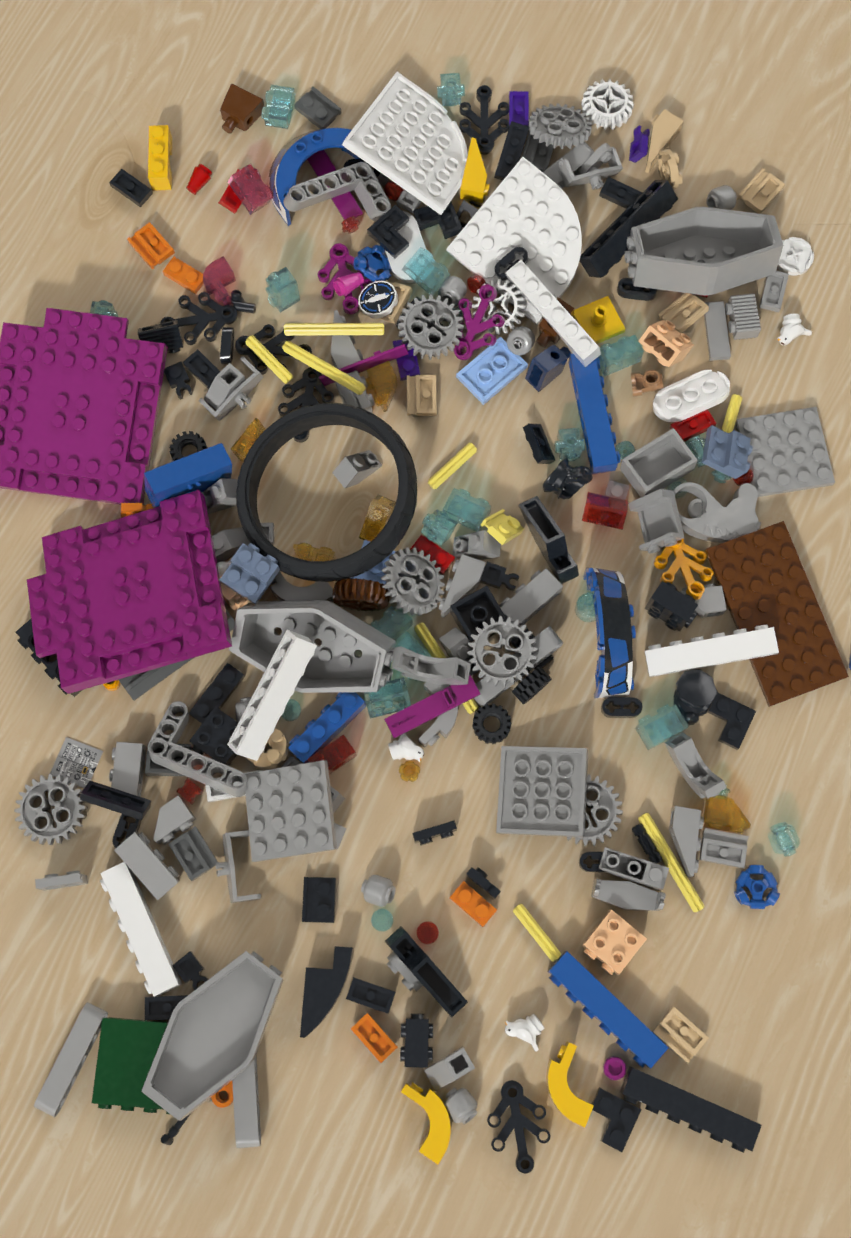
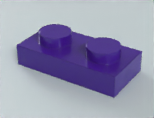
M509 91V125L513 121L529 126V91Z
M402 340L393 341L394 348L403 345ZM413 348L408 351V355L396 359L401 381L407 380V375H410V377L420 375L417 356L413 355Z

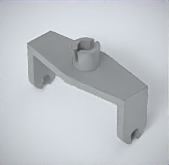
M611 147L613 149L612 157L608 161L610 167L574 176L569 161L566 158H562L558 166L565 186L571 187L590 183L592 190H595V187L599 189L604 186L602 179L615 176L623 169L616 149Z
M243 356L240 360L253 374L238 386L216 411L202 398L198 400L218 421L223 419L237 405L242 409L246 408L247 406L244 401L248 405L251 402L247 395L263 378L262 374Z
M249 830L223 834L225 862H216V869H221L216 871L217 877L227 875L231 903L261 899V894L237 897L235 866L230 839L248 837Z
M601 879L594 880L591 897L622 909L652 911L663 909L666 896L663 892L658 893L630 881Z

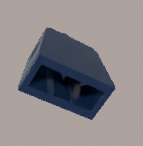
M556 345L550 346L532 359L525 379L540 392L562 373L567 359L570 357V350L565 346L561 349Z

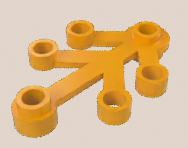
M683 538L678 540L676 545L665 547L661 555L655 558L654 566L660 570L664 569L668 563V557L673 552L676 559L667 572L662 574L660 582L672 584L674 576L680 568L687 585L686 594L693 597L696 601L702 597L705 588L703 584L694 580L690 569L699 573L700 579L706 582L712 579L714 572L711 568L702 566L707 555L703 551H698L685 544ZM683 552L692 556L693 559L691 560L685 557Z

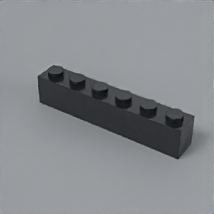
M655 180L581 254L579 261L589 277L602 278L606 276L609 272L608 270L622 259L625 251H628L627 237L630 236L632 227L660 219L665 212L673 207L678 198L668 180Z
M631 1066L628 1068L620 1093L625 1095L624 1100L635 1105L640 1101L646 1104V1110L657 1115L659 1110L667 1113V1119L680 1124L681 1120L689 1123V1129L700 1134L702 1130L711 1133L709 1138L723 1143L724 1139L732 1142L731 1147L743 1153L745 1149L753 1151L762 1126L755 1121Z

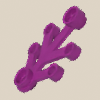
M341 243L331 247L329 251L330 260L318 272L319 281L326 283L330 279L329 273L338 264V272L327 287H324L321 291L324 300H331L334 297L333 292L335 289L333 282L336 281V278L354 273L346 268V263L353 266L354 257L349 255L348 248ZM322 274L327 275L325 278L321 277ZM364 279V283L360 285L361 290L365 288L363 287L364 284H371V280ZM327 291L331 292L330 295H325L324 293ZM352 292L345 296L343 300V310L347 314H355L359 309L358 300L353 297ZM352 305L354 308L348 309V306Z
M486 284L480 288L479 296L482 300L474 318L470 310L472 308L471 300L462 298L458 303L468 330L465 337L463 334L462 338H457L460 342L454 348V353L460 360H468L473 355V351L485 345H495L496 336L490 333H486L479 340L473 341L476 334L494 326L502 327L505 323L504 317L498 314L481 323L489 303L494 301L497 296L496 288ZM492 291L491 296L488 297V292ZM467 301V307L464 308L463 304ZM499 317L500 322L496 324V319ZM489 336L492 339L490 343L487 342ZM464 347L467 348L465 354L463 353V348H464Z

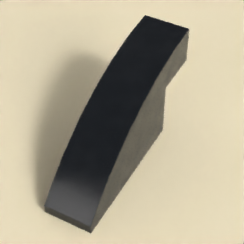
M538 496L520 503L519 508L527 526L557 580L563 584L578 577V566L568 553L565 535Z
M402 926L385 940L386 944L451 1018L468 1003Z
M335 946L333 969L306 967L300 1038H305L312 1033L336 1004L349 975L353 947Z

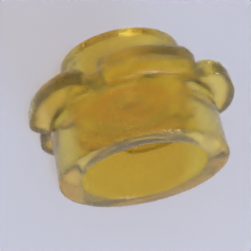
M406 761L404 764H401L399 767L401 779L406 782L416 781L420 773V767L413 761Z

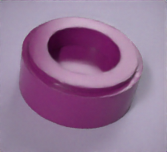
M611 1056L604 1061L603 1072L611 1080H620L626 1073V1064L621 1058Z

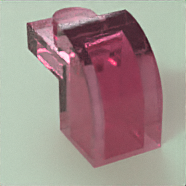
M222 256L206 267L203 273V282L209 295L213 294L217 302L221 301L223 305L232 304L225 286L235 282L236 279L232 268L225 257Z

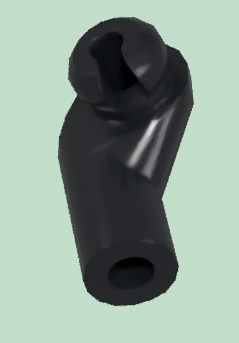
M239 290L231 292L230 301L237 311L255 313L256 304L245 302Z

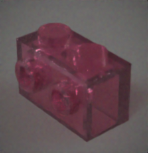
M251 163L234 173L228 180L229 185L250 215L269 204L273 199L270 187L264 184L259 171L253 168Z

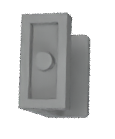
M661 488L628 503L630 511L638 512L645 542L639 546L640 550L648 551L650 554L660 551V548L676 545L678 540L684 538L673 490Z

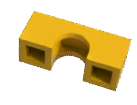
M168 125L149 126L148 179L152 190H172V171L169 155H172V135Z

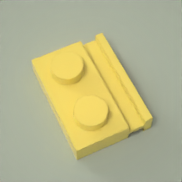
M504 509L485 518L480 524L482 527L486 526L488 528L487 532L501 545L519 536L524 530L516 518L504 514Z

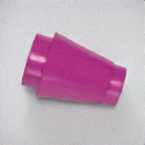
M360 272L336 278V281L333 282V287L338 296H347L363 284L364 279Z

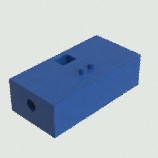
M220 443L145 472V491L153 508L159 507L160 502L197 490H200L202 493L221 478L231 479L232 462L223 444Z

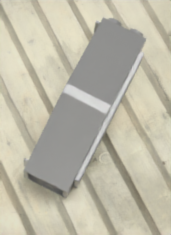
M695 207L632 227L630 236L627 237L628 251H625L624 256L625 263L629 264L628 276L632 278L634 286L697 295H713L775 274L784 245L775 216L710 207Z
M325 600L258 601L256 605L250 602L237 609L231 638L232 647H230L229 651L263 672L266 671L287 629L308 637L314 643L316 638L321 639L322 645H317L313 657L309 660L303 676L295 687V691L301 693L378 692L392 678L393 669L390 668L394 658L396 641L332 602ZM276 627L281 628L282 633L280 635L275 632ZM356 650L362 651L361 657L356 656Z

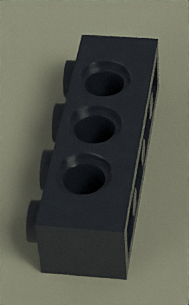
M30 619L15 632L20 637L17 641L25 649L28 647L33 652L31 657L38 664L43 663L47 667L44 671L52 680L56 677L60 682L57 658L55 661L49 662L51 655L41 658L36 656L32 620ZM82 690L77 691V692H73V693H70V694L75 697V696L78 695Z

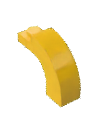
M566 1042L565 1045L561 1044L557 1053V1057L560 1058L559 1062L549 1060L546 1074L547 1088L558 1110L572 1122L586 1127L594 1105L576 1097L568 1086L567 1071L577 1046Z
M414 1082L411 1085L405 1083L401 1093L419 1104L426 1111L430 1120L429 1132L421 1144L419 1152L438 1165L450 1141L451 1126L447 1109L439 1095L431 1088L424 1095L422 1094L423 1089Z

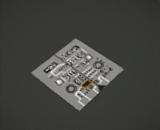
M66 737L50 774H53L54 777L60 774L63 776V780L68 777L71 779L70 783L75 782L78 786L85 788L88 782L91 781L103 751Z

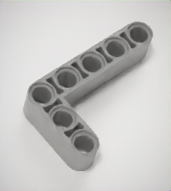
M358 162L297 184L290 188L283 201L286 209L294 212L355 190L371 220L377 221L391 208V204L370 165L366 162Z
M180 701L173 702L168 707L148 743L150 759L158 765L231 796L241 797L245 795L247 778L243 772L177 745L189 722V714L185 703ZM177 712L184 713L180 717L174 716ZM167 730H172V731H174V732H173L172 734H170V735H165V734H164L165 731H167ZM157 748L164 749L161 753H154ZM175 757H183L181 761H173ZM195 765L203 766L200 770L193 769ZM215 773L223 774L220 778L212 777ZM236 781H240L243 783L239 787H235L232 785Z

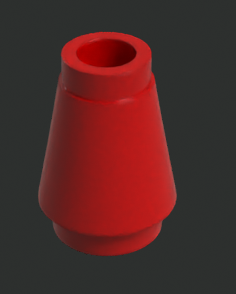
M199 164L198 167L195 166L186 189L196 195L211 179L212 172L202 164Z

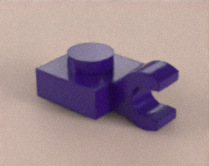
M640 125L634 129V141L630 143L629 161L634 163L645 157L648 152L650 130L646 129L642 133Z

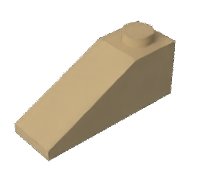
M666 109L660 115L656 114L651 122L653 127L645 169L647 173L651 171L658 162V159L661 158L662 155H658L659 152L668 149L682 129L684 121Z

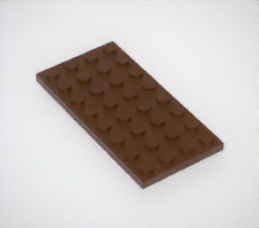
M784 521L705 550L719 586H722L724 599L737 630L746 628L747 632L755 631V627L760 625H768V628L774 627L779 653L749 659L768 707L849 677Z

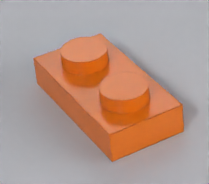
M174 256L162 271L164 276L194 294H197L207 280L206 275Z
M465 881L450 896V899L482 927L497 911L495 907Z
M368 1013L351 1028L380 1063L398 1048Z

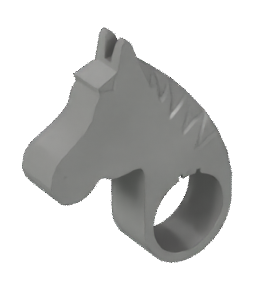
M683 483L673 490L674 495L681 492H689L702 501L701 518L689 519L679 514L683 532L688 535L710 542L724 543L757 531L760 528L761 522H759L755 513L758 491L752 484L745 483L741 485L734 493L733 500L726 507H723L705 488L696 483Z

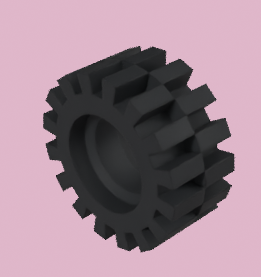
M184 431L182 436L177 434V439L173 438V445L170 444L169 447L173 461L184 457L181 452L186 445H194L197 448V452L208 448L203 437H200L198 433L194 434L193 431H189V434Z
M540 666L524 678L512 690V693L522 704H525L538 694L552 678Z
M493 703L492 705L486 704L475 713L472 727L475 736H478L480 741L483 740L486 744H496L497 742H502L508 736L512 722L511 716L508 715L506 709L502 708L503 706H496ZM489 716H494L500 721V728L495 732L487 731L484 727L483 722Z

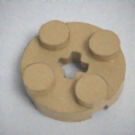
M670 149L662 150L658 154L662 155L661 159H658L660 179L668 180L671 187L676 189L678 185L682 184V175L678 172L677 166L679 164V156L677 152L672 153Z
M274 729L265 747L270 745L272 749H268L267 753L263 751L257 761L247 758L259 770L274 769L278 767L276 764L280 763L281 760L284 762L288 756L289 742L278 729Z

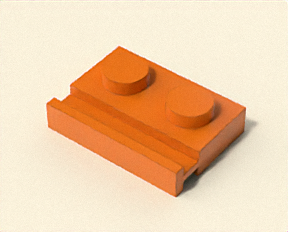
M150 222L135 232L133 237L127 238L128 243L152 270L157 264L160 265L175 253L174 249Z

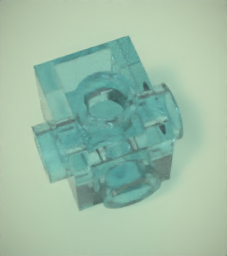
M459 73L440 74V86H437V96L441 98L442 106L461 104V97L465 96L464 84L460 83Z
M579 428L558 430L557 441L554 444L555 453H559L560 460L568 458V461L571 462L580 458L582 451H585L584 438H580Z
M437 509L432 514L428 513L422 522L424 527L421 533L430 541H434L442 546L452 535L457 522L451 519L447 513Z

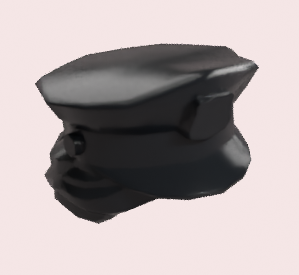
M565 458L544 481L543 491L557 494L558 499H570L580 488L592 481L591 470L586 466L572 467L569 465L568 458Z
M701 669L684 671L676 683L677 689L673 696L674 708L680 713L679 719L688 726L697 723L699 716L707 713L718 693L713 677Z

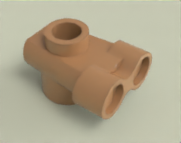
M649 370L641 375L640 372L631 373L633 396H641L644 392L663 389L662 374H659L656 370Z

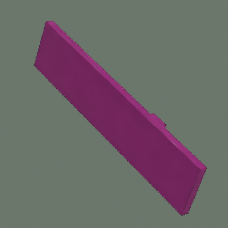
M324 149L314 153L307 159L318 177L336 171ZM350 191L331 198L345 222L363 215L362 210Z
M405 344L382 353L379 350L373 353L374 356L339 370L346 374L354 371L361 373L408 355ZM325 375L319 376L324 386L335 383L334 380Z
M470 675L468 684L450 685L384 720L393 738H396L481 694Z

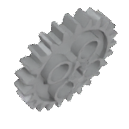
M559 103L556 106L549 104V107L542 105V109L536 108V112L533 111L529 119L530 135H534V139H539V143L546 142V146L552 144L553 148L560 146L563 149L564 146H567L571 149L572 145L578 147L579 143L584 144L585 140L588 141L591 135L592 122H590V117H586V113H581V109L574 110V106L567 108V104L563 107Z
M430 294L429 299L422 295L421 301L414 298V305L408 302V310L403 308L402 314L404 316H399V321L401 322L398 324V329L401 330L399 337H404L402 344L408 343L407 351L413 348L414 356L420 352L421 359L424 358L425 354L428 355L429 360L432 359V355H436L437 359H440V353L447 356V349L453 352L454 345H459L460 342L457 338H462L463 335L460 332L464 328V325L460 324L463 318L457 317L460 310L453 311L455 304L453 303L448 306V299L446 298L442 302L440 301V295H438L436 300L433 299L432 294ZM424 311H429L432 313V315L426 317L422 313ZM447 321L450 325L444 327L440 325V322ZM418 327L422 331L420 333H414L412 329ZM435 337L439 339V342L432 343L429 339Z
M408 547L395 552L385 562L387 567L383 568L382 572L386 575L381 577V579L386 581V584L382 588L388 589L385 596L392 597L390 603L396 602L397 610L403 607L404 614L410 611L411 616L415 614L420 616L438 607L437 603L442 601L439 596L445 592L440 588L444 587L445 584L440 582V579L444 578V576L438 574L441 568H435L436 560L429 561L430 554L424 557L423 550L417 552L416 548L409 550Z
M499 616L498 622L491 618L490 625L483 622V630L476 627L479 633L478 636L471 634L475 642L468 643L473 650L468 651L467 654L474 658L469 660V663H476L472 670L481 671L478 675L479 678L486 675V683L494 679L495 686L498 685L499 681H502V685L506 687L507 680H509L512 685H515L514 678L517 677L522 681V673L529 675V672L526 670L527 667L534 668L530 661L537 660V657L532 655V652L538 651V648L531 645L536 642V639H529L533 633L532 631L524 632L527 628L525 624L518 627L520 622L518 619L512 624L511 617H508L506 622L503 621L502 616ZM493 633L500 635V640L497 644L489 643V636ZM515 637L520 638V647L516 649L511 648V639ZM484 646L502 649V646H505L507 651L518 652L522 655L517 657L505 653L503 657H500V654L496 651L484 650ZM486 655H495L493 665L485 664L484 658ZM510 658L515 659L517 662L516 667L512 670H508L505 667L506 661Z
M49 774L48 780L45 776L40 775V782L32 779V787L25 785L27 792H19L23 799L16 800V803L21 806L14 810V812L21 815L15 821L23 822L18 828L21 830L26 829L24 836L32 835L31 841L35 842L39 838V844L44 845L47 840L48 845H53L54 839L57 843L62 844V837L70 840V832L77 834L75 827L83 826L79 819L86 818L85 815L81 814V811L87 810L86 806L81 805V803L85 802L80 800L79 797L82 790H75L78 784L75 782L70 784L71 779L66 777L63 780V776L60 774L57 775L56 779L53 774ZM62 790V799L56 801L55 794L58 791ZM46 791H48L49 801H48V799H47V797H46V795H45V792H46ZM41 797V805L35 808L34 800ZM50 805L55 807V809H52V814L47 812L50 809ZM68 811V819L61 822L60 815L62 812ZM46 818L47 825L40 829V820ZM53 818H54V820H55V822H56V824H57V827H56V828H54Z
M588 774L586 794L589 791H594L598 794V798L594 801L586 798L587 808H592L591 816L596 822L597 827H593L588 814L585 812V821L588 822L589 826L585 829L584 837H574L576 845L580 840H583L584 846H587L590 840L593 846H596V839L604 843V835L611 838L610 830H618L614 823H621V819L616 817L623 814L622 810L617 809V807L622 805V802L615 801L619 797V793L612 794L614 786L606 788L607 780L600 784L599 776L594 781H591V777ZM604 810L607 812L608 817L605 820H599L596 817V813Z

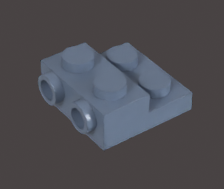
M713 425L707 428L702 463L737 479L747 473L750 468V463L747 460L753 450V446L750 445L751 438L735 430L727 433Z
M242 543L232 557V563L219 580L256 605L280 569L277 565L278 561L268 554L264 557L259 553L260 549L252 543H249L248 546Z

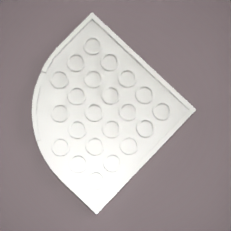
M399 72L395 73L342 144V146L440 215H442L462 184L468 156L462 132L457 123L451 121L448 117V111L431 95Z
M522 157L447 247L446 251L484 283L490 285V280H493L497 285L498 278L495 275L494 269L497 262L512 249L523 247L528 253L526 266L557 299V297L560 298L571 284L579 264L582 249L580 222L575 208L565 192L553 180ZM516 253V259L513 263L518 259L523 260V253L521 255ZM509 264L506 268L501 266L499 274L505 273L506 275L507 268L511 265ZM497 291V293L501 296L506 291ZM511 296L509 303L514 306V300ZM526 299L520 303L526 306V309H520V312L524 313L527 318L538 325L544 317Z

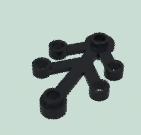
M482 85L477 89L476 98L480 102V117L471 110V105L468 102H462L459 106V112L468 119L461 120L459 128L461 132L466 133L469 137L476 138L480 154L485 155L493 150L494 141L503 133L508 132L510 125L508 120L501 119L498 122V128L488 135V129L501 117L508 115L509 104L501 102L498 105V110L488 118V102L492 98V90L487 85ZM469 120L481 129V135L471 128Z
M201 292L198 295L199 303L215 311L207 313L193 304L188 296L183 295L178 299L180 307L189 310L195 316L178 319L164 317L160 324L178 320L179 327L197 324L192 331L186 332L184 335L186 344L194 345L206 326L212 321H217L212 328H207L204 331L205 339L208 342H213L225 324L229 325L235 322L238 316L236 308L232 305L221 306L212 300L207 292ZM203 297L208 298L206 301L201 300ZM184 300L188 301L187 304H182ZM226 312H231L228 316L224 315ZM209 333L214 334L212 337H207ZM193 336V340H187L188 337Z
M267 324L253 336L258 341L265 337L272 338L275 335V329L271 324ZM267 329H271V330H272L271 333H266L265 331H266ZM283 329L280 334L262 345L277 360L278 358L275 355L293 357L284 352L281 346L277 345L285 340H293L295 335L286 336ZM249 336L239 337L235 343L236 351L240 355H247L255 365V368L262 375L266 374L268 371L267 365L249 347L242 348ZM299 345V347L312 354V349L309 345ZM259 366H265L263 370L258 369Z
M309 367L304 370L302 379L292 385H284L282 393L286 398H292L296 391L305 386L306 389L305 393L291 402L281 403L278 406L279 414L284 416L301 405V408L319 404L313 395L314 387L321 394L323 403H333L334 394L331 391H327L319 376H322V373ZM310 374L316 375L314 378H309ZM291 389L292 392H291V393H285V390ZM326 396L332 397L330 400L324 399ZM284 407L288 408L286 412H282L281 409ZM308 430L295 436L294 440L299 443L305 442L309 438Z
M509 1080L501 1088L502 1100L494 1112L490 1113L487 1117L490 1127H498L501 1124L500 1117L510 1105L511 1116L498 1136L492 1139L491 1146L496 1152L502 1151L505 1148V1141L514 1129L519 1154L515 1160V1165L519 1172L527 1174L533 1170L534 1160L527 1152L523 1127L534 1134L537 1140L543 1144L549 1142L551 1135L547 1129L540 1128L522 1115L519 1103L532 1111L533 1116L538 1120L546 1116V1109L523 1095V1087L519 1082ZM510 1088H515L517 1091L514 1097L508 1095ZM536 1108L543 1109L541 1116L535 1115ZM492 1116L498 1117V1123L495 1125L490 1123ZM543 1131L548 1134L546 1140L539 1138V1134ZM496 1140L502 1141L501 1148L494 1147ZM523 1160L529 1161V1166L527 1168L521 1167V1162Z

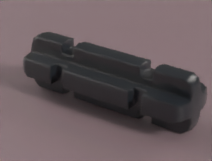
M640 823L634 826L632 832L635 837L639 838L637 840L646 855H649L650 862L656 864L661 862L662 857L659 852H656L657 848L649 835L645 833L646 830Z

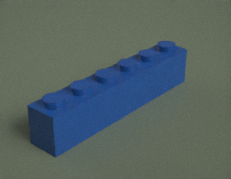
M570 354L568 363L591 473L616 471L617 465L620 463L619 451H615L616 435L615 432H611L612 416L611 413H607L606 409L608 398L606 394H603L602 390L604 388L603 376H599V357L587 367H584L574 354Z
M565 951L547 971L551 974L549 979L557 987L562 985L567 990L566 996L574 1003L579 1001L584 1006L582 1011L589 1018L593 1019L595 1017L601 1022L599 1027L607 1035L612 1033L618 1039L616 1043L625 1052L629 1049L635 1055L632 1059L642 1068L646 1065L651 1069L668 1050L669 1047L568 951Z

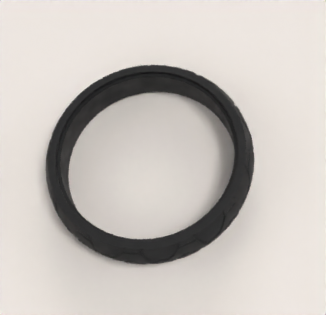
M314 404L284 415L271 424L256 439L240 469L236 489V504L238 516L247 539L260 549L259 553L266 557L268 554L278 561L277 565L281 572L314 582L339 581L360 575L372 569L389 556L399 545L414 516L418 492L417 475L412 456L400 435L380 417L365 409L348 404ZM321 426H350L371 434L390 450L398 471L399 486L396 504L382 531L360 550L348 556L330 561L302 560L292 557L273 546L261 527L257 510L259 483L273 455L295 436Z

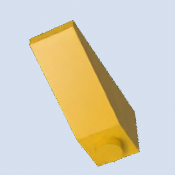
M472 137L460 188V199L471 198L475 202L483 203L484 196L489 194L490 184H487V173L476 138Z

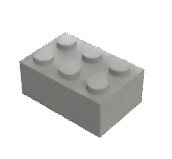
M673 428L622 459L620 470L639 496L643 497L661 488L664 489L693 471L698 460Z

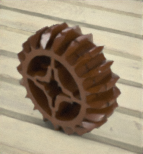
M357 578L337 581L334 584L332 593L335 604L358 611L383 610L388 606L390 596H385L388 589L382 588L383 583Z

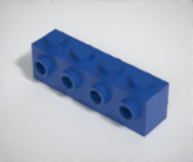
M339 692L335 697L337 700L332 705H326L320 712L321 716L316 721L312 719L305 726L306 731L301 736L297 734L289 742L290 746L288 748L290 752L302 764L310 763L366 707L365 701L356 692Z

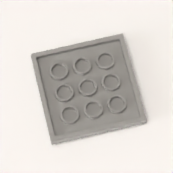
M817 407L736 420L737 431L751 438L750 445L753 446V450L747 460L750 463L747 475L749 483L756 487L758 497L834 485L835 480Z
M502 746L496 833L584 837L588 749Z
M322 760L245 774L247 778L245 794L252 862L337 849L327 761Z

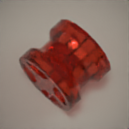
M186 778L185 784L178 788L176 792L193 805L195 798L204 791L190 779Z

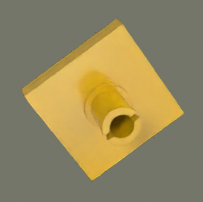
M609 296L574 310V319L596 344L625 332L626 328Z

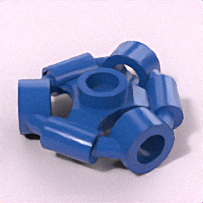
M374 245L372 248L367 246L360 250L358 256L354 258V269L360 270L363 276L373 282L375 280L386 281L391 277V267L388 258L384 254L385 249L380 245ZM383 269L384 271L378 276L376 271Z
M749 865V868L741 871L735 882L737 887L734 895L741 905L749 906L750 909H765L766 906H774L780 896L776 886L778 882L772 872H768L764 868V865ZM750 874H763V879H751ZM743 887H747L752 895V898L750 900L746 892L744 891ZM766 888H771L772 890L764 901L762 898Z

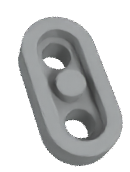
M607 143L602 144L581 166L579 173L584 174L597 170L603 163H607L612 157L613 149Z
M394 952L387 957L389 960L387 963L388 967L395 974L398 971L404 977L402 983L409 991L414 988L417 992L423 986Z

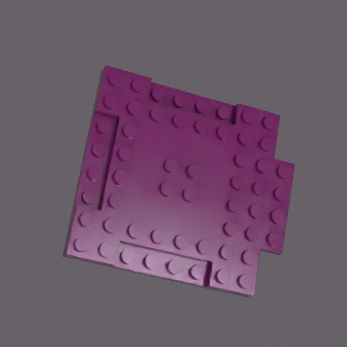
M46 308L44 327L3 322L0 338V488L119 505L121 503H142L143 505L145 498L144 473L149 471L168 347L164 343L127 339L129 320L122 317Z
M200 490L161 501L159 507L83 529L82 526H77L42 537L46 574L27 579L35 653L39 658L57 653L61 689L66 693L70 694L232 647L205 497Z

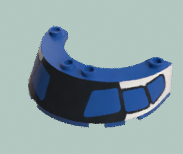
M328 128L304 133L287 143L275 157L269 173V192L276 210L287 226L291 225L289 210L286 209L283 201L290 188L296 185L298 171L306 159L314 153L327 148H341L342 151L355 159H361L342 146L345 138L352 131L351 129Z
M592 567L586 568L583 580H586L587 590L594 591L592 599L596 619L597 650H601L595 671L596 691L594 698L629 696L630 690H634L632 639L636 637V630L634 625L631 626V617H633L634 611L633 605H629L623 575L619 571Z

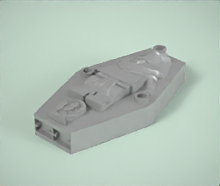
M245 951L181 1000L172 1012L141 1092L177 1120H183L246 1070L255 1059L284 980L280 977L281 971L273 965L269 968L262 963L264 959L254 951L251 954Z

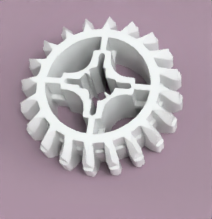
M602 79L600 84L595 81L593 86L589 85L583 95L581 103L582 112L586 113V117H590L592 125L597 124V129L602 126L604 130L607 127L614 130L615 125L620 128L622 123L626 124L628 118L632 115L634 107L633 95H630V89H625V84L618 85V80L613 83L611 79L608 82Z
M501 279L497 280V285L493 280H490V285L495 287L497 291H506L504 295L502 294L494 300L495 303H501L506 313L502 310H497L495 304L490 302L489 316L486 317L484 314L481 323L491 319L495 314L505 315L508 319L502 327L494 326L488 329V332L492 333L495 329L496 334L499 335L502 328L506 334L508 333V326L514 330V322L521 324V321L517 318L518 316H525L524 313L520 312V309H526L525 305L520 304L525 301V298L519 297L521 295L520 290L515 291L516 286L514 284L510 286L509 280H506L504 285ZM492 291L488 292V297H490ZM474 296L473 299L478 304H473L472 308L478 309L482 299ZM511 296L514 300L513 313L507 307Z

